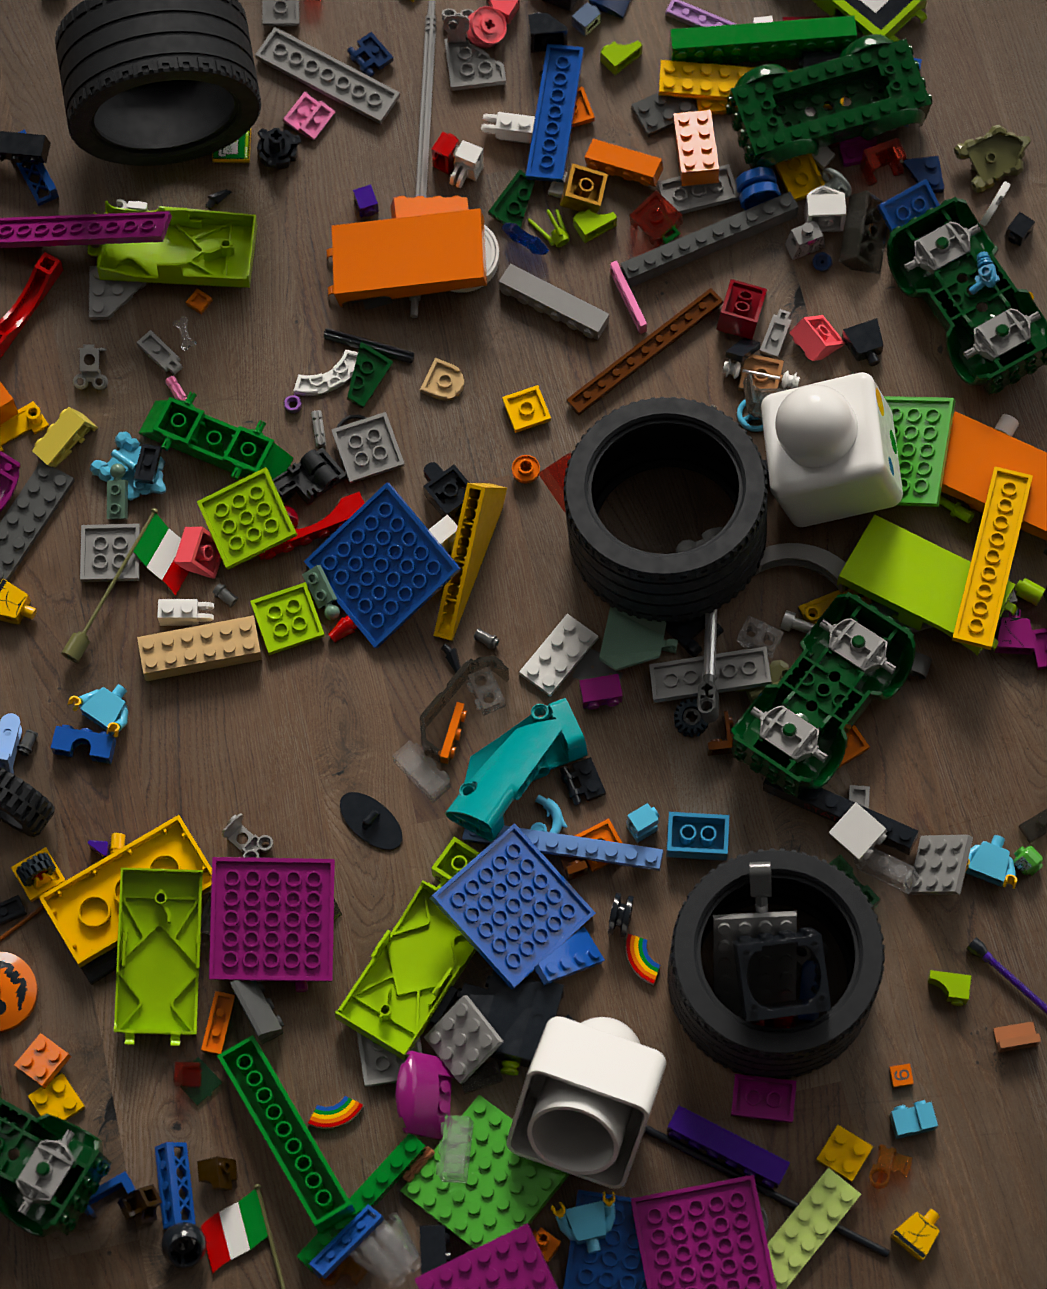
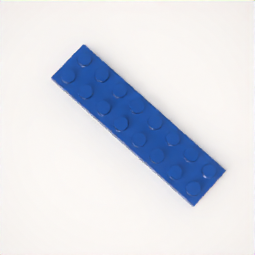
M547 44L526 179L563 183L584 47Z

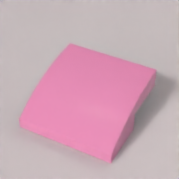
M304 92L282 122L302 135L314 140L334 115L335 111L324 102H318Z

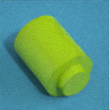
M1024 578L1023 581H1018L1014 590L1017 591L1016 596L1037 606L1046 589Z

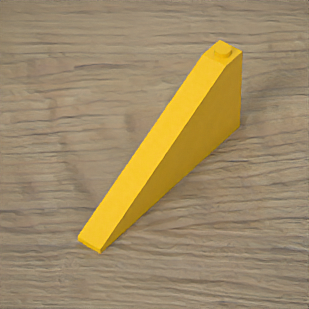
M467 483L451 557L461 570L444 586L433 636L451 641L455 636L501 514L507 492L506 487L490 483Z

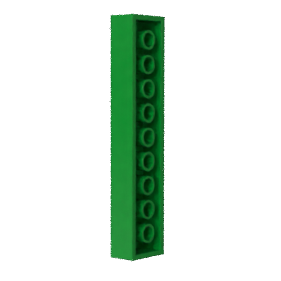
M855 16L670 29V60L721 65L723 63H755L764 60L776 61L777 59L793 60L795 58H802L803 52H843L848 45L857 39Z
M252 1035L217 1055L317 1231L320 1233L354 1213L353 1205L255 1037Z

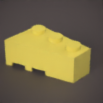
M68 407L60 413L59 419L48 427L44 437L37 440L32 451L48 466L55 468L72 453L70 449L77 442L81 444L85 441L84 436L90 430L95 431L98 427L83 413Z

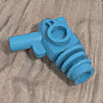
M987 252L977 254L976 261L979 275L975 277L977 283L969 288L973 295L984 286L993 287L1000 281L995 265Z

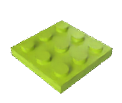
M306 582L250 601L269 655L325 637Z

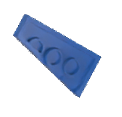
M582 927L538 963L534 969L543 984L546 985L597 966L605 959L586 928Z

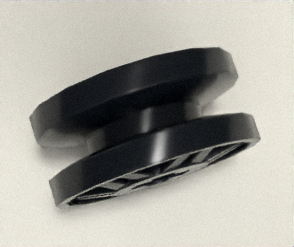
M616 893L609 918L608 934L613 935L616 927H620V937L626 938L633 910L634 896L629 895L624 904L621 903V893Z

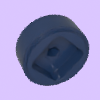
M819 252L813 257L812 263L815 269L824 272L832 266V258L825 252Z

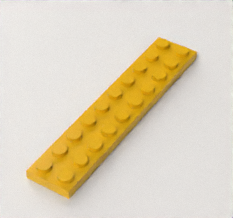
M661 60L659 95L727 100L730 89L734 88L738 80L745 73L755 67ZM844 97L840 99V103H841L843 106H844ZM829 104L823 105V107H826L829 110L833 109L832 106Z
M994 467L952 641L988 650L992 648L1033 475Z

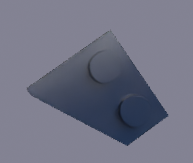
M939 156L903 160V167L910 171L915 182L919 183L927 179L934 193L944 192L945 188Z

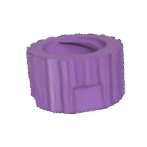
M295 395L288 396L284 401L287 412L297 413L301 410L302 403L299 397ZM295 401L297 406L290 408L289 403Z

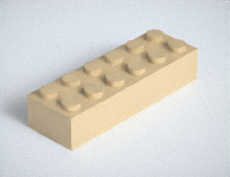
M254 616L137 637L143 674L146 681L262 660Z

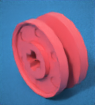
M484 6L474 11L468 17L469 30L466 34L468 39L477 47L489 48L504 38L507 31L506 21L497 9Z

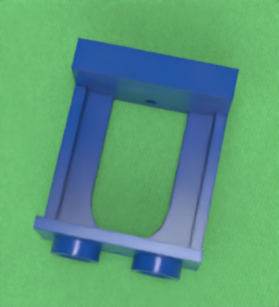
M126 1171L99 1185L98 1191L88 1201V1207L85 1210L87 1216L97 1217L91 1204L124 1187L128 1195L136 1191Z

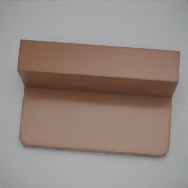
M1033 1022L997 1027L993 1030L998 1053L1035 1047L1041 1042L1040 1034H1036Z

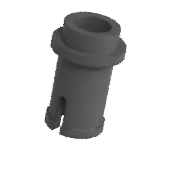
M218 584L213 590L214 597H219L230 608L238 600V597L228 591L225 585Z
M480 628L476 630L473 636L474 640L493 650L496 649L500 641L496 635L492 636Z
M27 729L21 744L17 746L18 753L24 756L31 754L38 733Z

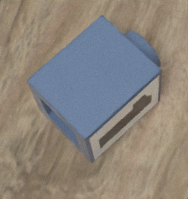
M587 2L572 16V26L582 35L586 36L600 24L601 13L597 7L591 6Z

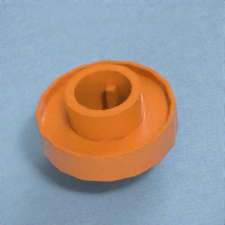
M530 455L519 456L512 464L513 477L520 483H532L540 474L539 462Z

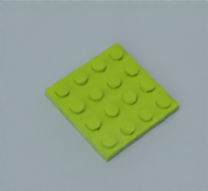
M266 467L197 501L224 565L228 570L298 536Z

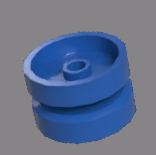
M753 168L743 172L735 179V186L743 209H750L781 195L779 186L776 184L777 178L772 168Z

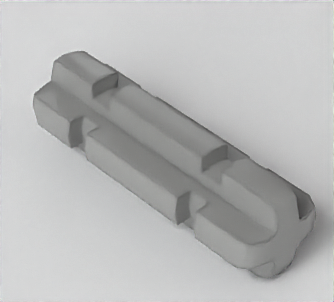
M317 410L311 413L315 442L317 447L326 446L322 412Z

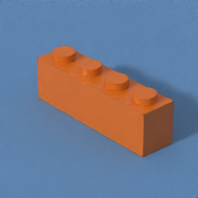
M596 139L592 140L585 155L586 165L590 169L600 170L611 176L617 175L628 181L634 180L645 186L655 187L664 169L661 158Z
M398 196L393 199L390 205L392 219L469 210L467 197L434 196L433 198H425L424 196L406 198L405 196Z

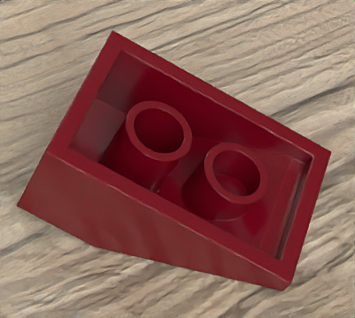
M731 279L716 330L753 340L767 289Z

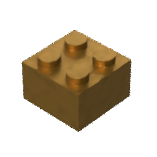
M572 163L566 175L560 206L579 212L590 209L591 212L597 214L601 207L608 174Z

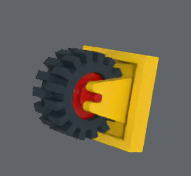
M46 847L11 867L31 902L66 881Z

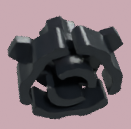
M264 128L259 130L257 134L260 139L257 145V153L260 156V162L267 167H275L277 169L290 167L288 153L292 148L291 161L295 162L298 155L297 145L301 144L300 136H293L288 130L282 132L279 128H273L269 131ZM263 147H264L265 153L269 156V158H267V157L263 154V152H262Z

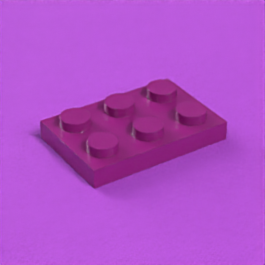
M735 1074L731 1116L793 1123L797 1081Z

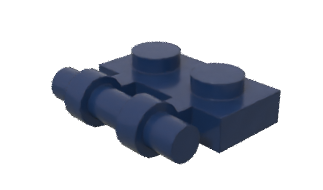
M372 32L357 41V46L359 47L357 50L352 46L347 49L350 59L360 66L362 73H366L369 77L374 75V71L371 69L373 66L381 70L394 61V57ZM364 54L369 58L366 62L361 57Z

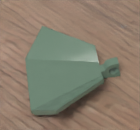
M610 607L599 659L617 671L659 658L661 651L676 654L678 640H664L665 621L657 622V620L647 621L644 618L638 619L636 616L631 617L625 612H619L615 607Z

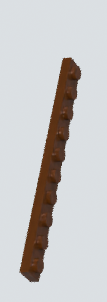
M712 288L708 289L567 398V404L579 416L723 304V300Z

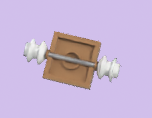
M753 354L745 360L743 367H741L738 361L731 363V359H729V362L725 361L723 373H726V377L732 374L734 379H736L740 372L739 391L763 396L776 393L781 381L783 389L787 386L791 387V389L797 388L800 377L796 376L797 372L794 375H789V371H786L784 375H781L784 361Z

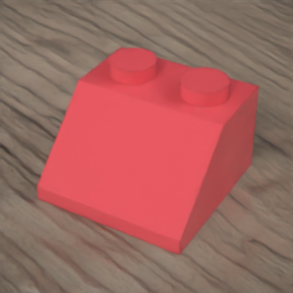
M823 315L803 317L790 331L793 341L803 349L805 356L811 361L822 360L845 344Z
M185 527L174 563L186 571L215 579L222 558L211 533L204 527Z

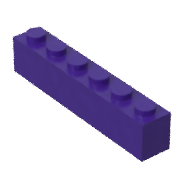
M678 1105L667 1127V1131L670 1132L669 1135L676 1140L683 1139L688 1142L690 1147L699 1150V1148L705 1150L706 1155L716 1160L717 1158L724 1160L725 1165L733 1169L737 1167L743 1170V1174L746 1176L754 1175V1178L757 1177L763 1180L762 1184L769 1188L779 1187L790 1162L680 1105Z

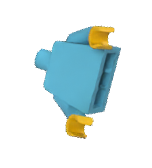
M119 684L112 692L102 687L100 690L97 689L79 697L71 696L67 705L74 704L73 711H77L81 707L82 715L106 730L107 734H114V737H118L119 731L128 722L127 705L122 700L127 690Z
M994 835L991 843L983 841L981 845H974L970 849L965 873L1000 887L1002 884L1003 887H1006V884H1011L1013 886L1012 889H1015L1017 882L1014 862L1009 856L1010 851L1002 848L1005 842L1003 837Z
M604 1191L602 1194L603 1201L565 1209L562 1202H560L561 1209L559 1211H555L554 1206H551V1210L556 1215L560 1231L570 1240L576 1241L577 1244L586 1243L589 1254L601 1251L598 1240L606 1238V1233L611 1231L615 1219L614 1202L616 1198L614 1191H612L613 1196L611 1198H606Z

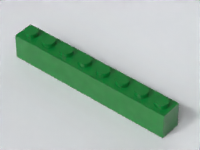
M408 1134L349 1198L355 1212L324 1231L318 1232L297 1255L298 1261L314 1274L309 1263L368 1204L374 1208L402 1178L406 1170L410 1169L409 1167L423 1154L422 1152L426 1149V1146L417 1137Z

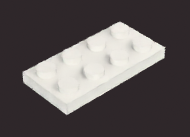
M566 614L519 671V675L551 697L597 641L598 635L569 614Z

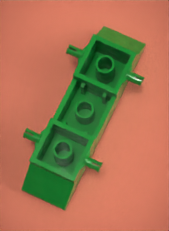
M191 391L185 401L176 400L172 397H169L168 400L155 401L139 431L140 435L161 443L163 450L168 451L171 447L231 472L232 475L230 477L235 478V480H238L239 476L245 478L265 467L268 469L272 479L287 471L294 460L291 455L275 444L273 439L262 434L266 425L264 421L259 420L255 430L242 426L238 428L208 416L203 410L196 408L192 403L197 395Z

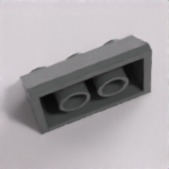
M235 980L230 983L239 1004L262 1045L283 1034L281 1027L284 1026V1023L279 1015L275 1017L272 1011L275 1007L271 999H266L262 993L266 990L261 981Z

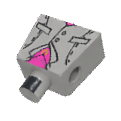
M812 221L792 229L785 246L792 260L825 248V242L816 221Z

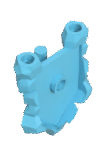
M119 432L117 434L115 443L120 449L112 451V458L108 463L95 460L91 464L90 471L92 474L99 476L101 480L106 482L107 480H114L110 474L112 465L116 463L122 464L126 471L122 480L128 481V500L140 497V494H164L166 492V486L162 480V470L165 461L161 456L154 484L134 481L141 446H139V441L136 438H132L128 432Z

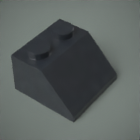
M536 12L528 14V34L531 52L546 51L547 44L567 46V27L548 13Z

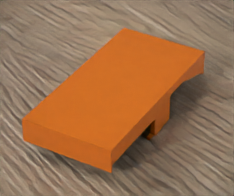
M481 208L332 226V248L327 249L326 252L327 259L333 256L334 285L328 287V297L334 294L340 307L348 301L387 296L396 299L487 286L484 216Z
M955 411L941 492L966 502L971 509L983 513L995 466L1033 475L1020 529L1047 541V452Z

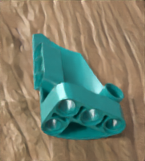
M560 699L548 704V706L536 704L531 709L530 716L470 756L464 783L469 782L516 729L546 720L558 719L562 732L547 751L546 762L533 781L546 776L551 769L588 756L584 735L567 699Z
M546 720L516 729L469 782L464 783L460 787V793L445 812L446 816L454 823L491 842L494 841L505 825L503 818L505 811L514 799H520L545 764L547 751L562 732L559 720Z

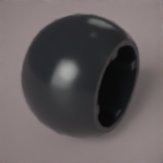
M179 1222L169 1227L161 1241V1251L168 1263L178 1268H189L198 1264L204 1257L207 1249V1240L203 1231L197 1225L189 1222ZM181 1239L187 1240V1241H185V1242H183V1243H182V1242H179V1240H181Z

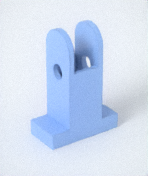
M9 713L0 720V768L14 774L13 765L18 750L17 746L22 735V727L20 725V718L16 714Z

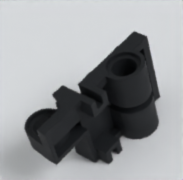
M322 447L318 451L315 449L308 451L298 464L294 463L292 468L289 466L287 471L274 478L273 482L283 503L290 500L297 492L307 505H310L313 502V496L317 498L346 479L347 474Z

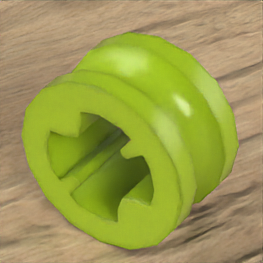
M502 1061L501 1065H503L501 1073L507 1075L519 1074L517 1068L520 1064L518 1062Z

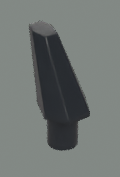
M225 189L210 194L207 197L209 200L205 207L211 210L215 204L218 205L232 192Z
M444 644L441 650L447 654L445 658L450 663L454 672L458 674L461 666L457 649H452L447 644Z

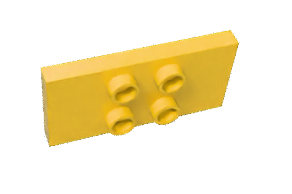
M180 815L170 819L38 897L80 968L118 946L121 868L203 870L202 896L211 891L212 868Z

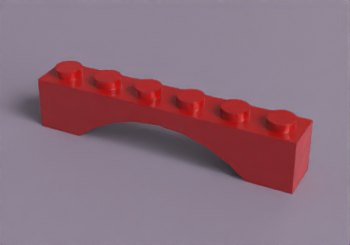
M46 252L43 253L34 266L31 276L15 304L0 319V359L64 271L61 260Z
M360 491L341 498L335 509L321 521L308 527L295 529L298 536L259 554L260 559H272L278 553L290 552L299 545L305 546L317 538L323 539L328 537L330 533L335 532L365 504Z

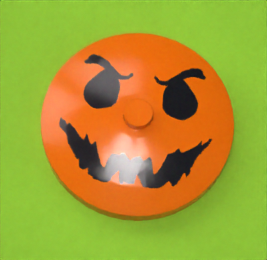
M0 952V1033L18 1027L27 1020L34 1010L38 998L37 980L31 968L21 958L7 952Z

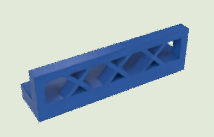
M24 129V130H22V131H20V132H18V133H27V132H26V130ZM23 161L16 163L38 206L59 197L57 188L43 163L38 165L32 164L30 169L22 167ZM32 174L40 176L38 184L30 182ZM40 189L48 191L49 195L39 199L38 192Z
M165 1142L155 1147L159 1193L162 1200L163 1229H168L179 1222H189L196 1225L187 1143ZM174 1148H180V1159L175 1156ZM178 1167L183 1172L182 1180L177 1176L176 1173ZM180 1188L185 1192L186 1198L184 1200L179 1196ZM182 1209L187 1212L188 1220H182Z
M368 1204L309 1263L314 1274L318 1278L323 1277L326 1279L384 1221L383 1216Z

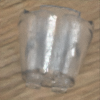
M393 1212L388 1216L390 1219L388 1221L384 1220L349 1256L354 1262L387 1285L398 1287L406 1280L404 1276L410 1271L414 1273L422 1264L419 1262L421 1256L402 1219L396 1212Z

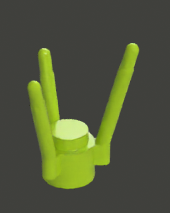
M558 209L555 212L560 227L550 210L546 211L555 228L551 232V237L530 218L528 219V222L549 241L551 246L561 247L569 242L570 236L565 229Z

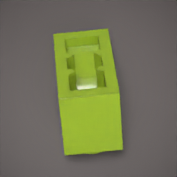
M638 40L627 45H620L614 41L602 48L600 62L614 75H617L642 55L643 45Z
M588 209L578 212L573 217V227L584 243L617 226V216L614 212L595 214Z
M930 970L927 983L939 987L945 993L947 1002H951L955 1006L967 1004L971 975Z

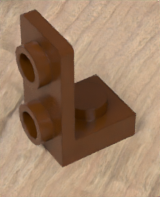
M728 711L723 713L726 741L713 739L711 742H708V756L731 754L733 739L730 734V728H733V718L728 715Z
M559 856L569 881L588 874L585 860Z

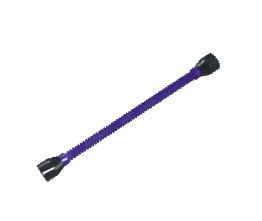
M976 937L966 949L973 956L981 958L987 963L989 962L995 970L997 969L1004 978H1007L1012 985H1015L1014 987L1047 1015L1046 1003L1044 1004L1027 986H1024L1019 979H1016L1009 970L993 958L979 938Z

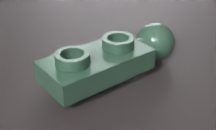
M119 463L112 465L110 468V474L114 480H107V519L109 520L128 519V481L122 480L126 471L125 467Z
M316 565L303 573L302 576L318 609L325 607V617L328 620H336L340 615V610L337 606L332 605V602L337 600L321 565Z

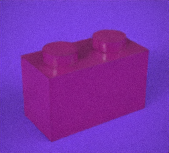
M619 674L579 680L583 709L593 710L602 705L616 706L622 702L623 695Z

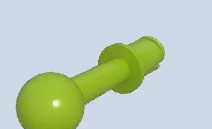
M940 495L939 504L949 509L951 516H956L966 523L972 521L974 513L961 506L960 502L954 504Z

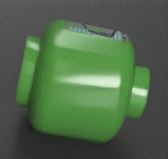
M1021 846L1014 852L1016 856L1013 860L1014 865L1023 875L1030 874L1032 876L1043 866V857L1032 846H1027L1026 848Z

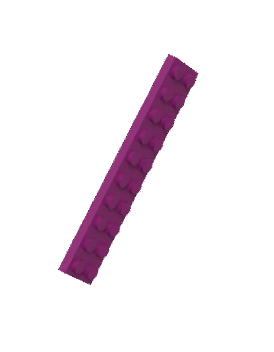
M170 211L0 218V248L163 242L172 216Z

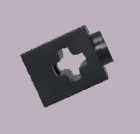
M1019 212L1007 227L1005 237L1011 243L1021 246L1032 232L1035 221Z

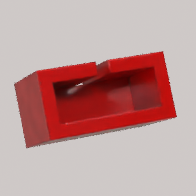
M442 132L431 149L433 167L448 175L454 167V150L457 145L459 146V139L455 135Z

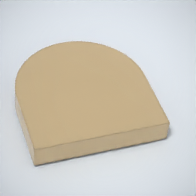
M435 358L420 388V393L438 400H452L459 396L464 388L463 374L457 366Z

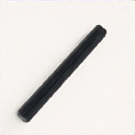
M326 328L323 334L324 339L355 348H359L360 343L363 342L384 356L412 363L415 355L411 351Z

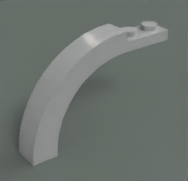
M784 543L766 547L760 566L755 574L757 575L764 570L778 566H800L823 575L841 593L849 589L842 584L837 585L838 576L846 562L829 551L807 544Z

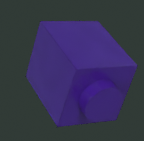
M371 184L353 190L354 200L361 217H370L379 212L378 202Z

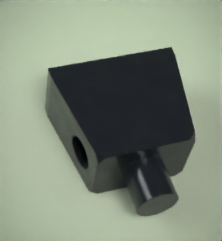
M877 318L843 329L842 339L857 361L867 359L869 366H875L880 363L878 355L882 353L884 344Z

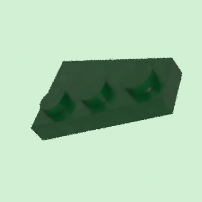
M519 170L490 208L488 215L519 235L535 180L526 179V173Z
M361 342L347 400L363 409L388 372L393 361Z

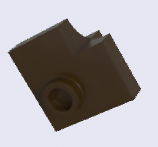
M216 1156L197 1161L199 1182L212 1184L213 1189L231 1190L232 1181L238 1180L236 1159Z
M154 1184L138 1188L132 1194L121 1198L117 1203L125 1219L134 1218L137 1226L141 1227L154 1223L157 1220L156 1210L162 1203V1200Z

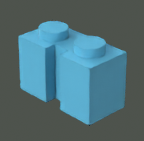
M647 803L627 815L626 827L638 843L658 830L657 824L659 823L658 818L660 816L654 807L651 808Z
M925 1100L913 1103L914 1107L906 1108L905 1105L893 1108L894 1111H891L889 1116L896 1139L937 1129L938 1123L932 1102L926 1103Z

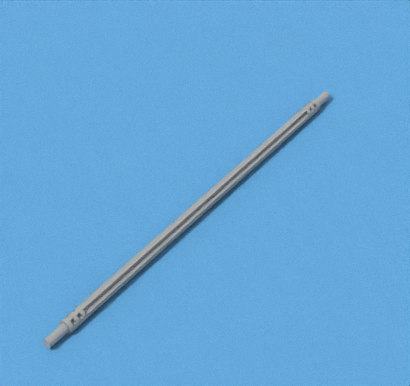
M435 0L428 1V14L425 17L415 197L424 196L425 198L427 193L436 33ZM421 295L409 297L411 301V318L418 317V304L421 300Z

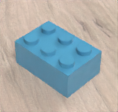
M669 812L666 857L726 861L728 855L729 815Z

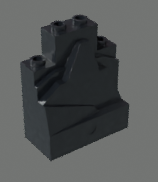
M493 970L492 976L488 975L485 987L488 989L464 983L463 988L458 989L456 1000H459L463 995H467L504 1041L489 1057L502 1061L518 1062L520 1066L530 1068L547 1022L557 1016L561 999L564 996V985L555 982L544 985L541 979L540 981H534L524 978L511 989L495 970Z

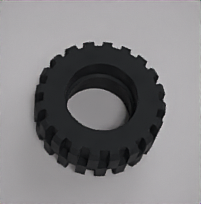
M0 768V819L23 834L25 833L32 837L38 836L53 816L55 807L42 793L34 789L30 784Z

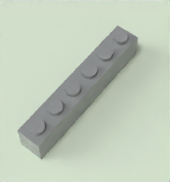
M509 264L499 280V290L504 295H511L517 298L520 303L528 304L537 312H544L550 315L553 320L561 321L569 328L583 332L588 338L598 340L609 323L608 313L512 264Z

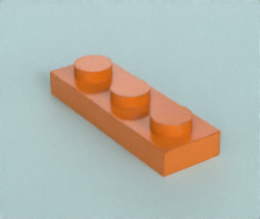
M456 703L440 755L442 763L448 764L450 758L453 759L455 756V740L459 741L462 729H459L461 722H465L467 716L464 703Z
M215 991L201 1052L215 1055L222 1053L235 995Z

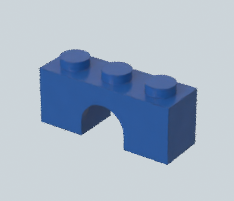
M70 725L55 727L51 744L53 754L73 757L77 746L87 744L91 747L89 755L92 761L112 763L116 739L111 733L107 734L105 731L95 733L88 728L78 730Z

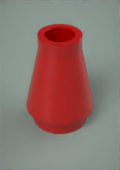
M347 615L345 618L342 617L328 635L336 643L340 639L354 633L357 626Z

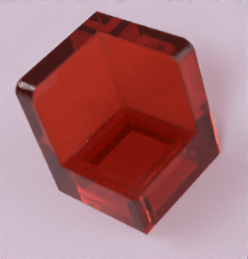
M175 1062L174 1083L176 1086H201L202 1066L199 1062Z

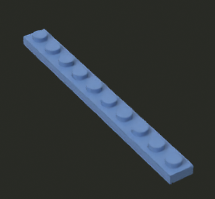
M504 825L495 840L511 826ZM464 828L463 841L486 845L492 843ZM520 828L541 853L657 871L661 869L663 849Z

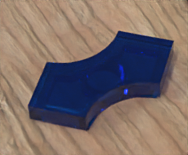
M505 223L503 225V231L513 242L525 246L533 254L546 255L549 251L538 237L528 234L516 223Z

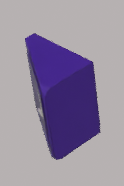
M88 841L90 849L103 858L110 855V845L107 841Z

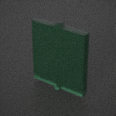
M199 1057L190 1065L184 1066V1070L173 1079L197 1106L208 1096H212V1092L223 1083Z

